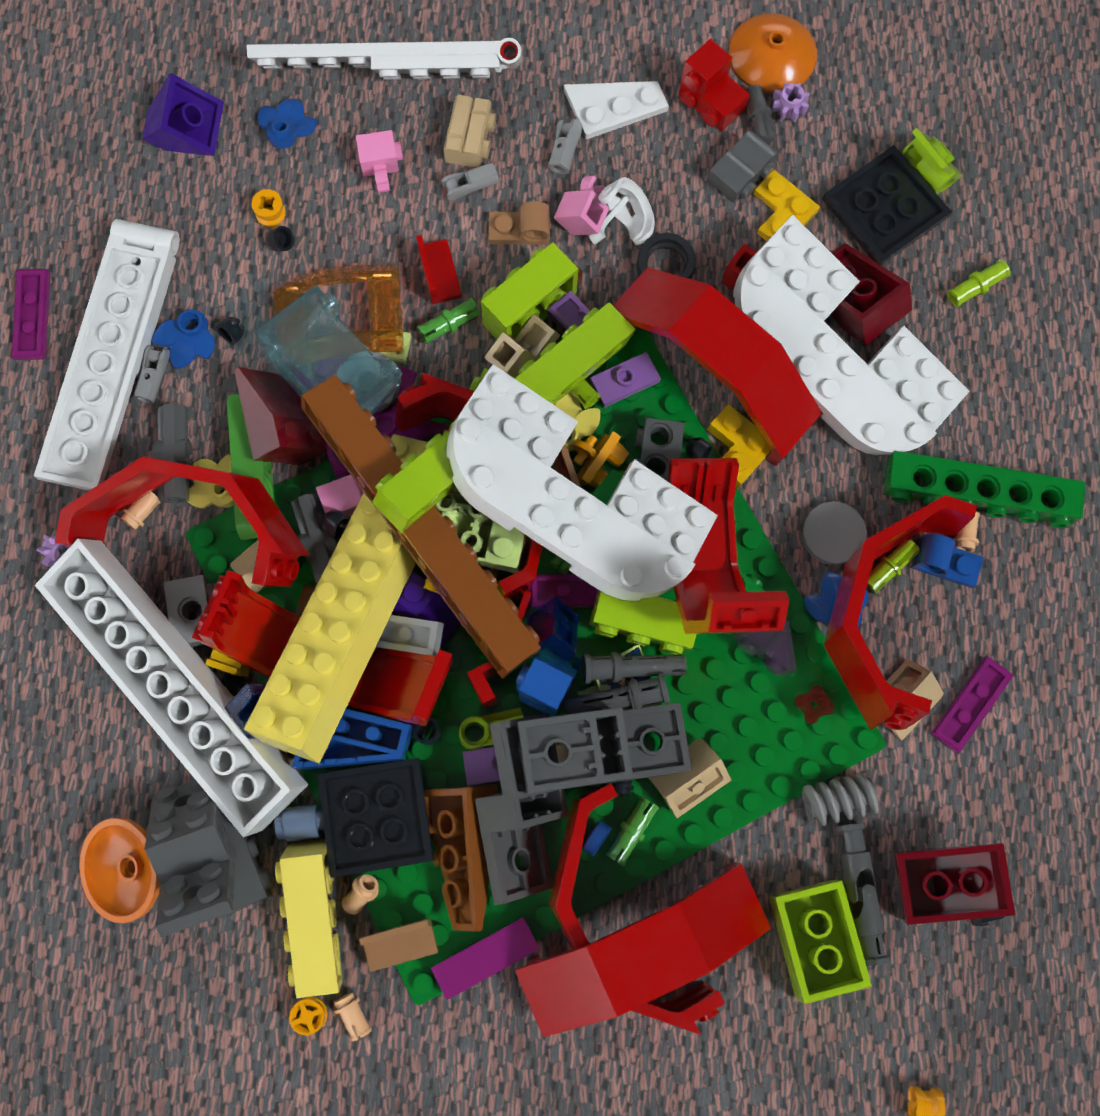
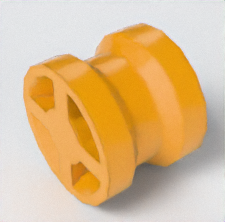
M263 189L253 196L251 205L258 222L266 227H275L281 224L286 216V209L280 195L274 190Z
M317 997L303 998L290 1011V1026L299 1035L308 1036L316 1033L327 1021V1006Z
M919 1086L909 1087L908 1116H945V1098L940 1088L932 1087L929 1091H925Z

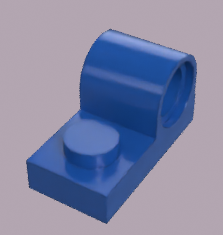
M930 533L919 538L917 546L920 552L913 558L911 568L969 588L976 587L984 557L955 548L956 542L947 536Z

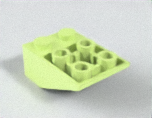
M457 488L453 489L437 503L435 507L441 515H447L453 521L457 529L456 535L462 543H468L474 549L478 558L476 561L479 565L517 573L525 568L531 543L530 537L515 527L508 531L482 514L461 495Z

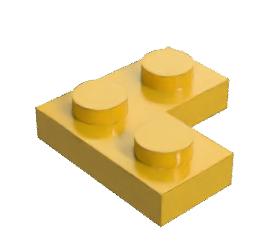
M773 170L754 191L756 197L775 211L757 232L766 241L792 215L805 226L820 209L818 204L776 170Z
M729 404L707 428L711 434L730 448L722 458H737L739 470L736 489L738 490L769 455L771 448L758 428Z

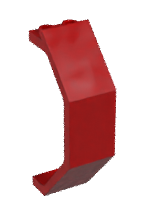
M647 267L613 304L614 308L631 325L672 340L737 396L771 448V453L766 459L775 467L822 414L783 345L710 284Z
M422 372L420 386H410L398 396L395 423L401 433L433 418H445L454 422L475 391ZM531 539L525 568L498 582V591L504 599L508 597L513 603L523 598L525 590L529 591L535 580L543 547L535 540Z
M144 456L74 500L60 511L55 543L72 545L79 538L100 540L104 544L107 524L114 514L173 478L181 477L218 484L224 487L257 533L259 545L252 584L292 586L299 572L298 555L310 556L258 478Z
M737 458L670 459L668 479L665 480L718 515L693 561L695 563L694 568L685 579L673 587L685 634L754 633L784 630L789 604L786 591L746 592L739 571L734 518V496L739 470Z
M945 495L866 539L845 563L824 647L870 730L884 722L883 724L886 727L894 730L907 729L928 715L932 700L895 688L885 680L858 629V619L873 561L896 548L905 540H909L920 533L940 534L953 539L975 517L977 505Z
M228 570L225 577L220 575L191 638L270 678L300 617L252 591L246 586L242 575ZM375 647L346 708L357 712L427 726L451 666L452 654L440 649L436 656Z
M612 783L602 784L572 800L549 905L571 949L589 944L572 910L571 898L588 816L594 808L618 796ZM703 982L668 1002L652 1000L631 1011L701 1035L695 1021L699 1019L700 1022H705L712 1019L719 1013L717 1008L723 1006L725 1002L719 990L714 991L712 986H707Z
M734 862L723 867L724 873L676 903L594 942L541 959L539 954L527 959V965L516 969L515 973L542 1036L554 1035L621 1016L712 972L770 930V924L742 864Z

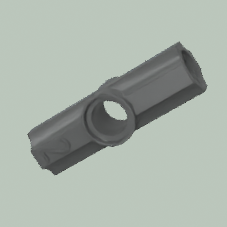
M163 404V406L158 407V440L153 445V458L192 465L193 458H189V454L193 455L191 441L188 439V408L185 405ZM176 477L158 488V500L162 503H184L189 501V479Z
M318 493L299 496L291 501L301 532L299 539L310 555L305 557L308 563H311L313 575L318 584L338 543L335 538L323 530L322 520L325 519V512Z

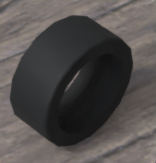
M668 232L659 233L648 238L641 246L636 265L638 277L648 267V259L654 251L670 249L680 254L683 259L684 268L679 276L692 279L696 264L695 252L690 243L683 237Z

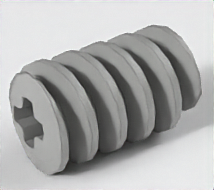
M863 773L856 774L854 780L850 776L842 778L841 783L837 779H832L829 781L828 786L824 782H819L816 784L815 789L811 785H806L802 790L804 806L811 825L814 823V818L817 817L821 825L825 826L827 815L829 814L834 822L838 823L840 812L842 811L847 819L851 820L853 819V809L855 808L859 815L864 817L866 816V806H869L874 814L879 813L875 786L869 776L866 777Z

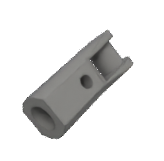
M572 119L569 123L566 120H560L557 123L556 139L549 162V169L552 172L569 174L575 148L582 134V124L579 119Z
M491 162L468 171L447 175L441 180V183L448 190L446 195L448 200L452 201L480 189L498 184L499 178L495 166ZM466 181L465 185H458V183Z
M148 345L146 347L140 374L133 393L135 400L150 404L155 403L170 357L168 349L158 351L154 350L153 346ZM151 362L158 363L156 369L150 368Z

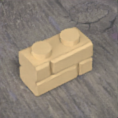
M459 94L455 96L443 149L445 162L476 168L481 166L482 158L488 159L490 140H487L488 132H494L496 124V114L492 113L489 100L481 98L472 99L470 96Z

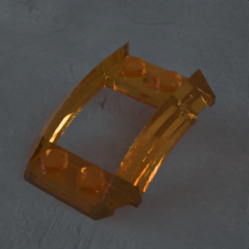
M397 264L353 265L324 269L298 276L274 290L273 307L276 352L287 358L289 356L302 363V365L330 358L353 356L364 351L397 352V354H403L399 269ZM367 282L370 330L342 332L307 339L305 290L333 284Z

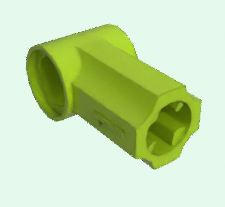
M521 708L481 717L471 716L465 719L459 729L461 744L471 751L494 745L490 724L524 718ZM474 725L480 727L484 732L483 738L477 742L469 741L465 736V730L468 727Z

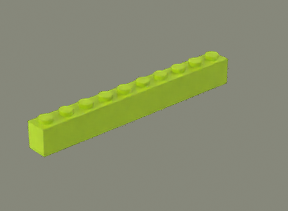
M610 302L600 310L596 307L593 308L583 318L582 321L584 323L579 327L573 324L562 335L561 338L563 340L558 344L554 341L548 344L540 353L541 358L536 362L533 359L527 361L518 371L520 375L515 379L555 405L623 348L636 329ZM450 431L444 436L440 433L434 436L425 446L427 449L420 456L416 453L412 454L403 462L400 467L402 470L395 476L391 473L387 474L375 487L378 491L372 503L401 533L456 488L452 479L454 474L450 459H447L446 454Z

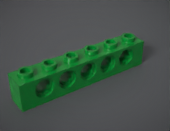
M894 450L886 460L883 495L892 496L891 500L899 503L911 502V499L923 501L924 506L947 495L977 505L976 510L985 511L986 516L991 518H1005L1006 515L1018 517V521L1022 523H1037L1038 520L1050 522V526L1053 528L1065 529L1083 519L1086 482ZM913 476L921 477L925 482V487L918 486L914 482ZM945 481L952 482L956 487V492L948 490ZM977 486L983 487L987 491L988 497L981 496ZM1009 491L1014 492L1018 496L1019 503L1010 498ZM1041 496L1048 499L1050 508L1042 503Z

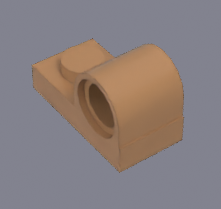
M530 201L521 205L520 212H489V244L550 245L549 206L543 202Z

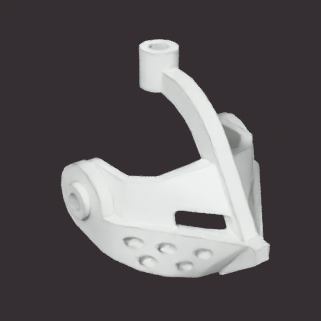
M623 177L602 190L598 198L603 205L608 204L610 210L606 215L599 234L588 235L593 244H597L606 237L604 230L614 216L626 225L630 233V239L635 245H640L650 238L653 234L655 220L651 205L641 187L631 179ZM619 192L623 194V196L619 198L615 196V194ZM628 201L635 212V215L632 217L625 205Z

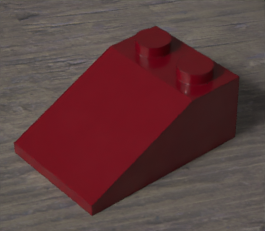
M846 243L832 252L860 281L830 314L845 332L864 345H867L912 311L909 282Z
M242 367L234 369L254 461L301 465L327 452L325 439L302 410L301 395L286 375Z
M1004 843L894 852L903 919L907 925L1016 915Z

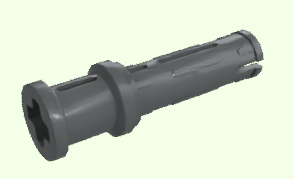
M611 652L610 656H590L589 653H583L581 661L582 679L584 684H590L591 680L611 679L615 683L622 681L624 677L658 676L661 673H664V676H685V670L687 669L686 657L684 654L628 657L622 656L618 652Z
M664 673L659 674L658 678L639 682L636 679H632L630 682H627L628 686L564 698L567 715L628 706L639 710L642 709L643 705L661 701L668 704L670 699Z

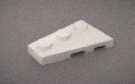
M658 81L564 85V92L574 115L582 124V133L585 140L667 112L669 108Z

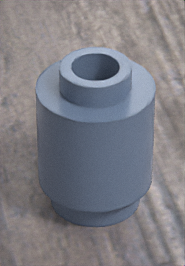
M317 803L287 807L274 818L275 832L278 840L286 839L287 842L319 838L321 837V831L324 830L322 809L319 810Z

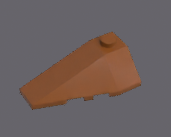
M497 784L425 790L430 833L436 849L434 865L435 867L440 866L445 881L442 893L453 930L481 931L483 927L490 879L475 799L497 794Z

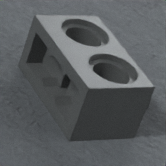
M646 418L644 427L637 428L635 447H641L640 458H634L633 461L636 460L645 467L650 465L659 466L663 471L660 477L668 479L670 459H680L684 423ZM661 435L666 439L667 443L656 445L651 441L650 437Z

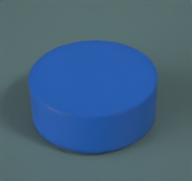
M603 821L598 822L584 842L583 850L593 857L608 837L612 828Z

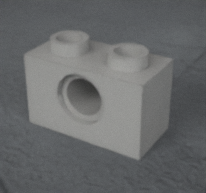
M204 575L163 582L169 622L192 648L204 646L205 644L191 637L210 599L215 583H209V579ZM194 605H201V615L195 620H189V609Z

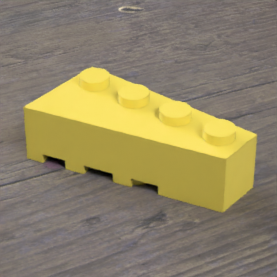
M326 839L289 843L279 859L280 862L275 864L276 881L278 884L282 883L284 896H281L279 901L280 914L282 918H287L288 931H284V948L286 952H291L292 965L288 966V981L290 987L295 986L296 998L339 993L342 985L338 933H332V928H335L337 925L336 902L334 899H328V894H331L333 891L334 878H330L329 865L326 866L325 855L327 853Z

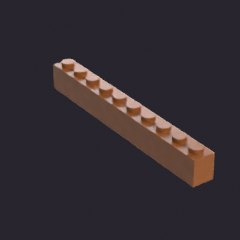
M335 374L302 394L301 408L372 503L378 491L375 488L378 482L389 473L393 476L402 470L400 467L403 463L396 455L397 450L392 440L387 435L382 436L375 427L377 423L371 412L367 408L362 409L357 403V396L350 384L347 382L342 383ZM436 505L402 533L377 509L502 679L537 654L541 647L538 644L540 642L539 637L534 629L522 623L517 616L519 612L515 604L508 597L504 599L497 589L498 583L494 576L488 570L483 571L476 561L478 558L474 549L468 543H462L456 535L457 529L453 521L447 515L442 516L435 507Z

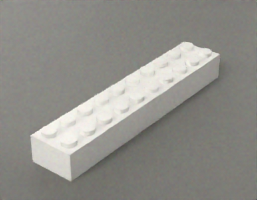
M78 538L35 584L41 594L214 803L216 802L219 809L243 837L263 831L308 786L301 775L294 768H291L292 765L278 748L262 743L244 730L250 715L210 668L205 665V662L102 541Z

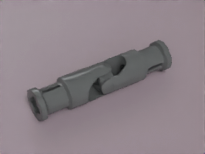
M865 822L835 826L836 832L840 834L843 851L840 859L846 894L866 966L889 963V956L885 955L881 935L884 933V926L877 899L870 851L866 850L863 829L866 828ZM859 873L863 877L865 885H856Z

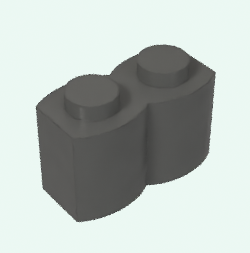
M750 130L710 170L708 181L733 203H736L741 197L746 200L756 189L757 185L755 183L761 177L766 179L776 169L777 164L775 161L778 152Z

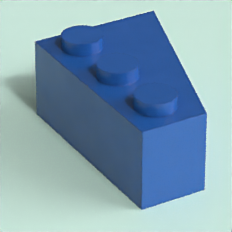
M549 643L535 657L531 666L524 664L516 680L519 702L543 714L550 713V717H556L564 702V698H566L581 669L582 660Z
M345 709L320 763L318 764L295 755L291 768L306 770L406 760L413 727L410 724Z

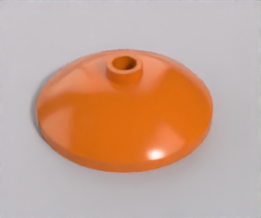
M760 14L746 20L734 32L729 46V55L733 57L731 66L736 75L749 87L760 85L765 93H774L775 89L782 91L785 82L788 84L800 83L802 85L812 74L817 61L816 44L810 32L797 20L782 14Z
M122 817L104 820L91 829L83 843L79 861L81 883L88 901L102 917L115 923L132 922L147 914L153 907L161 886L144 850L147 832L135 821Z

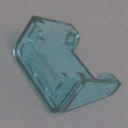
M317 285L254 331L267 360L300 398L302 394L336 374L342 383L347 382L353 388L357 396L356 401L362 409L367 408L373 415L401 384L400 376L402 372L397 364L391 359L386 361L383 358H379L377 360L342 322L337 311L340 305L330 292L324 294Z

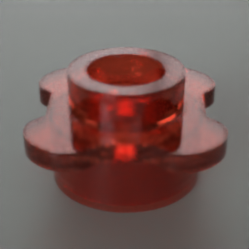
M813 685L809 692L804 695L798 694L794 699L795 706L802 710L805 715L804 720L808 724L817 723L819 717L824 714L830 715L834 710L833 703L829 701L828 696L824 693V689L819 685ZM813 701L817 703L816 708L811 706Z

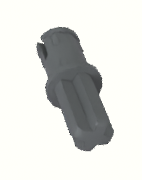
M752 85L746 89L750 94L747 104L750 111L748 119L753 123L756 135L769 144L773 142L776 136L770 118L772 110L766 104L763 88L760 85Z

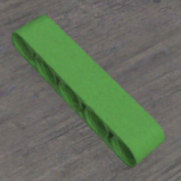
M239 393L228 395L227 412L232 473L258 478L274 501L272 463L253 460ZM234 502L235 525L240 539L258 538L257 533Z

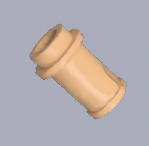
M150 492L134 502L128 510L123 509L122 512L124 514L120 519L136 530L139 526H144L143 521L161 502L154 493Z
M976 511L975 517L953 538L956 542L955 548L967 552L975 551V547L979 545V540L976 539L978 519L980 517L979 512Z
M371 875L358 876L353 881L352 889L342 899L343 909L352 915L360 913L365 904L375 899L378 895V881Z
M350 992L334 1002L336 1007L334 1013L340 1015L351 1037V1041L354 1042L359 1039V1036L362 1038L370 1033L372 1028L369 1026L358 1004L360 998L355 997L353 992Z

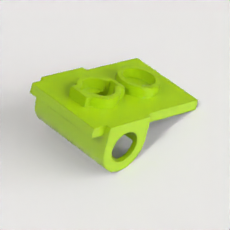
M915 128L912 133L916 138L904 148L901 154L938 195L953 185L962 175L952 164L955 157L941 141H938L935 136L930 138L926 133Z

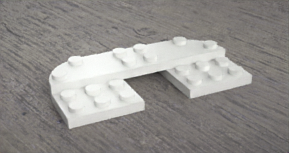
M792 215L748 261L740 272L733 292L735 306L783 345L815 402L823 412L820 417L849 445L864 453L877 456L891 455L894 450L907 452L926 444L937 434L935 432L936 429L969 393V390L905 326L899 328L868 363L862 360L824 322L860 281Z
M492 364L457 417L448 436L447 459H450L454 474L452 479L461 495L474 508L508 531L515 527L571 564L569 571L612 597L629 601H639L641 598L654 596L658 597L685 579L694 568L695 563L693 561L718 515L636 460L632 461L607 504L550 468L578 421Z

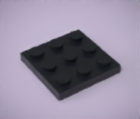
M895 145L824 193L822 201L856 241L880 265L886 263L949 218L952 213Z
M420 758L318 774L330 878L434 861Z

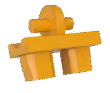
M614 431L610 435L604 434L595 448L593 447L598 439L593 435H590L586 442L575 440L572 447L578 454L573 462L581 466L584 460L587 459L577 474L580 486L588 485L594 489L599 486L608 475L607 472L601 469L605 460L615 467H620L625 461L629 452L618 442L621 436Z

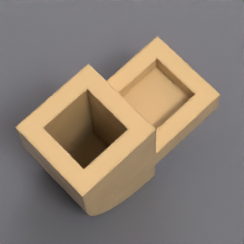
M533 314L515 339L503 332L484 358L515 379L520 375L518 373L520 368L530 359L536 362L541 358L540 353L551 342H556L560 334Z

